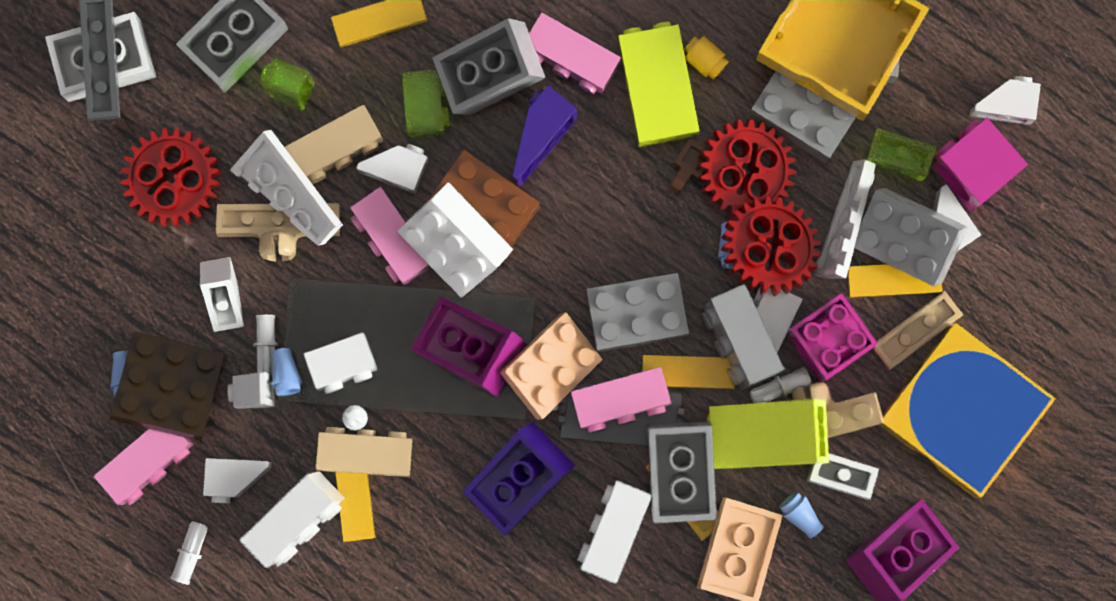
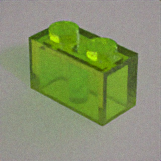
M275 57L271 65L268 63L265 65L260 78L263 81L262 86L269 97L300 110H304L315 85L307 70Z
M437 69L401 72L408 137L444 135L445 126L450 125L449 108H443L442 96H446Z
M877 128L872 135L865 160L875 163V167L923 181L928 176L937 146Z

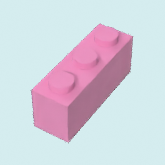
M544 13L540 14L529 33L540 64L544 61L553 66L552 71L564 79H568L569 76L580 82L579 87L591 94H595L596 91L603 94L621 64V57Z
M381 187L350 207L355 214L350 219L360 233L364 230L367 231L372 239L368 242V245L377 258L381 255L385 257L389 263L385 269L395 283L401 280L403 285L406 286L432 268L397 232L406 222Z
M661 367L571 392L580 429L587 428L588 433L606 429L605 423L617 420L618 425L635 421V415L647 412L648 417L665 413V406L671 404Z
M148 429L101 469L94 478L117 505H124L125 503L131 505L144 494L141 490L151 482L154 485L166 476L167 472L165 469L173 462L177 465L191 454L188 449L194 444L189 438Z

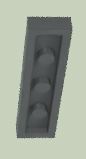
M79 0L87 119L95 121L121 118L113 0Z

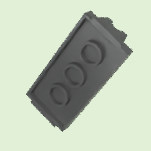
M578 384L572 391L594 385ZM570 392L560 402L558 429H561L560 438L648 447L647 425L683 423L684 404H681L682 394L668 392L671 404L665 406V413L648 417L647 412L635 415V421L618 425L617 420L605 423L606 429L588 433L587 428L580 429Z

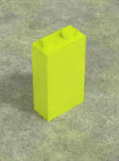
M662 22L653 25V29L641 31L639 27L624 30L623 35H618V45L638 147L697 137L700 130L679 24L671 26V22Z
M810 399L709 407L707 422L709 421L712 425L714 469L829 463L825 400Z

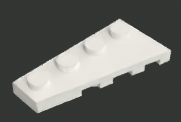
M272 130L263 131L230 169L237 177L242 176L249 182L248 186L256 193L261 192L271 201L270 205L278 212L283 211L289 216L290 222L317 246L325 244L343 225Z
M868 160L853 161L820 252L821 257L816 263L818 267L813 271L812 275L822 279H846L869 189L875 178V163Z

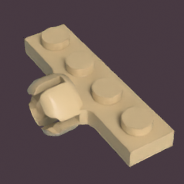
M327 203L340 220V204ZM217 204V237L259 238V252L265 260L276 261L277 246L279 255H282V261L293 259L296 255V241L300 237H307L290 222L289 216L283 211L278 212L270 204ZM340 228L333 236H340Z
M817 382L807 387H799L793 391L794 401L825 400L827 438L884 423L876 393L837 403L832 399L829 386L826 383Z

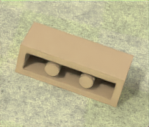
M363 104L284 148L309 181L315 184L326 177L325 173L336 167L337 170H341L352 164V158L363 153L366 156L377 151L380 148L379 144L384 142Z
M326 427V433L319 432L316 470L410 477L413 440L406 438L407 433L389 431L388 437L375 436V430L359 429L357 430V435L345 434V428Z

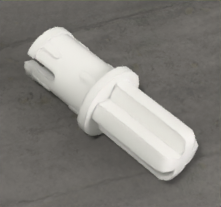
M256 315L257 342L253 343V346L257 347V373L266 372L272 376V352L278 346V343L275 342V315Z
M802 367L781 377L777 375L773 381L752 389L750 397L753 403H767L781 396L785 399L787 394L792 393L799 387L809 386L812 382L805 367Z
M355 405L348 407L344 411L342 418L343 423L350 430L363 428L368 420L366 411L360 406Z
M193 521L190 523L182 548L177 550L180 554L170 579L183 584H190L197 559L202 557L199 553L208 530L206 525Z

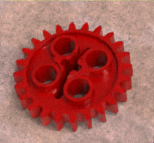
M740 119L734 121V129L729 123L724 124V134L719 130L713 131L712 133L716 141L705 140L704 143L710 150L699 152L706 161L697 164L698 168L705 170V174L700 175L698 180L707 181V185L701 189L702 192L711 191L713 193L708 200L709 203L717 200L720 201L717 210L722 211L729 207L728 216H731L736 210L741 212L740 207L745 202L751 207V202L754 198H757L761 204L766 196L770 197L772 204L776 202L777 197L788 198L789 195L784 190V187L794 186V183L787 178L789 175L796 174L795 170L789 169L788 164L795 162L796 159L787 158L786 153L792 147H782L781 144L785 136L775 138V127L765 131L764 121L759 122L755 127L753 119L746 120L745 126ZM735 141L742 145L743 153L741 157L735 156L732 152V145ZM755 143L756 150L752 154V144ZM762 152L768 153L771 159L770 165L767 168L760 162ZM748 163L747 168L751 169V174H746V170L742 168L743 164ZM726 170L730 171L734 178L730 187L725 185L722 179L723 173ZM754 180L761 185V193L757 197L752 194L750 189ZM741 185V194L738 195L737 189Z
M166 128L162 130V137H158L154 131H151V141L149 142L140 137L142 147L139 149L131 146V150L135 153L134 157H124L130 164V167L121 168L120 170L128 176L127 179L120 181V184L130 188L123 193V196L125 198H134L129 206L132 209L141 206L137 215L143 218L150 213L148 222L154 224L160 218V224L163 227L167 226L169 219L175 227H179L180 218H183L187 224H191L190 215L193 213L201 218L202 215L199 210L201 207L211 209L206 200L208 198L217 199L218 197L211 189L221 187L218 181L213 180V177L221 174L219 169L212 168L218 162V159L216 157L207 158L212 149L209 146L200 149L204 141L199 137L192 142L193 134L190 131L182 138L179 128L174 130L173 136H170ZM172 150H180V160L176 163H168V154ZM193 161L190 167L184 168L187 162ZM148 168H155V178L150 182H145L143 180L144 171ZM168 172L174 174L176 181L172 184L167 181L166 174ZM194 173L198 174V184L192 188L186 187L185 180L187 176ZM158 187L152 195H149V191L152 188ZM166 192H173L174 201L172 204L162 206V195Z
M769 196L765 197L762 204L757 198H754L751 202V207L745 202L740 207L741 212L736 210L731 215L733 220H729L725 224V228L729 231L724 232L721 238L729 243L724 244L721 251L728 252L730 255L725 258L724 263L734 264L729 273L735 274L739 272L741 274L738 281L739 284L745 280L750 281V291L758 285L760 286L761 295H764L769 288H771L773 296H776L781 288L785 294H788L792 290V286L799 289L803 285L802 280L807 282L812 277L809 271L813 272L818 267L814 260H818L821 257V253L814 249L818 248L822 242L813 239V236L819 230L809 229L808 225L813 219L807 218L803 220L801 216L804 213V209L802 208L794 212V202L792 201L785 207L783 206L782 197H779L774 204H772ZM773 221H776V222H777V229H776V231H775V233H774V236H773V232H774V230H773V229H774V223H773ZM753 223L760 224L764 228L765 233L757 232L753 227ZM783 230L790 231L794 236V240L787 239L783 234ZM773 236L772 244L767 243ZM771 246H772V248H774L775 250L773 251V253H772V254L770 255V257H769V254H770V251H771ZM748 252L756 253L760 258V262L752 261L748 256ZM768 258L770 271H766L765 269ZM778 258L786 260L790 269L782 268L779 265Z

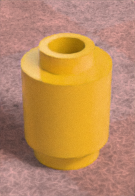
M695 36L684 48V51L687 53L685 56L686 61L703 76H709L713 80L729 64V61L725 58L726 54L705 36L700 40Z

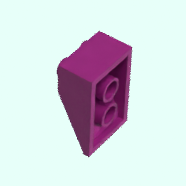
M440 297L410 350L469 384L497 397L506 382L500 371L526 347L527 343L512 330Z
M920 499L865 541L845 561L876 601H903L959 549V546L923 499Z

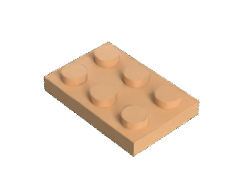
M564 312L560 313L500 371V374L536 420H540L558 405L603 359L570 316Z
M722 497L697 588L741 601H759L783 515Z

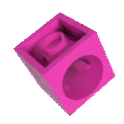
M988 118L981 123L975 119L957 136L960 140L956 143L952 139L934 155L937 161L931 166L934 172L947 184L970 213L1028 165Z
M842 293L790 328L786 334L819 383L828 380L878 345Z

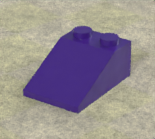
M549 85L544 91L538 89L528 102L530 107L513 172L514 185L519 188L577 120V108Z
M532 421L518 430L462 492L506 536L576 465Z

